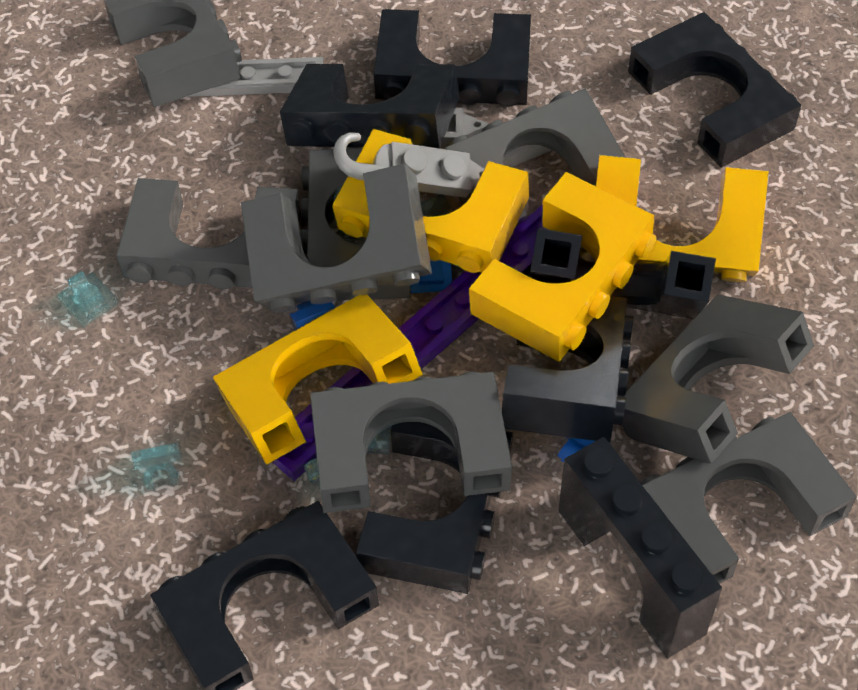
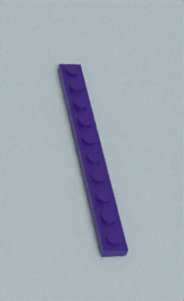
M543 205L514 229L500 259V262L527 276L531 270L538 228L547 229L543 227ZM463 272L398 328L410 341L421 369L479 319L472 315L470 311L469 288L481 275V272ZM353 367L329 388L339 387L348 389L365 387L373 384V382L362 370ZM311 404L295 417L306 443L272 462L293 481H296L317 462Z

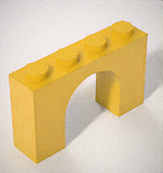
M373 129L356 162L373 164L376 153L384 144H391V142L412 144L411 139ZM488 161L471 197L463 206L446 215L435 217L423 216L430 260H441L455 264L471 273H482L493 259L500 261L529 199L528 172ZM348 176L332 205L338 230H342L351 237L359 238L362 236L367 238L370 218L364 180H357Z
M599 155L596 187L637 206L641 159ZM726 167L721 175L718 214L713 231L703 240L687 246H671L656 240L650 254L645 259L640 257L636 263L653 264L664 262L671 251L716 258L714 272L722 273L721 280L747 282V276H755L759 272L769 171Z
M565 172L543 199V227L553 231L582 235L581 247L592 255L596 262L588 273L576 280L552 284L532 279L510 266L493 259L469 288L471 314L560 362L569 349L575 350L581 344L586 333V327L593 318L599 319L604 314L614 290L617 287L623 288L627 284L637 260L640 257L645 259L652 251L656 242V235L653 234L655 215Z
M358 295L213 376V379L231 413L263 461L268 465L306 443L286 401L295 385L307 375L319 369L335 365L356 367L362 370L373 383L386 382L391 384L415 380L423 374L410 341L368 295Z

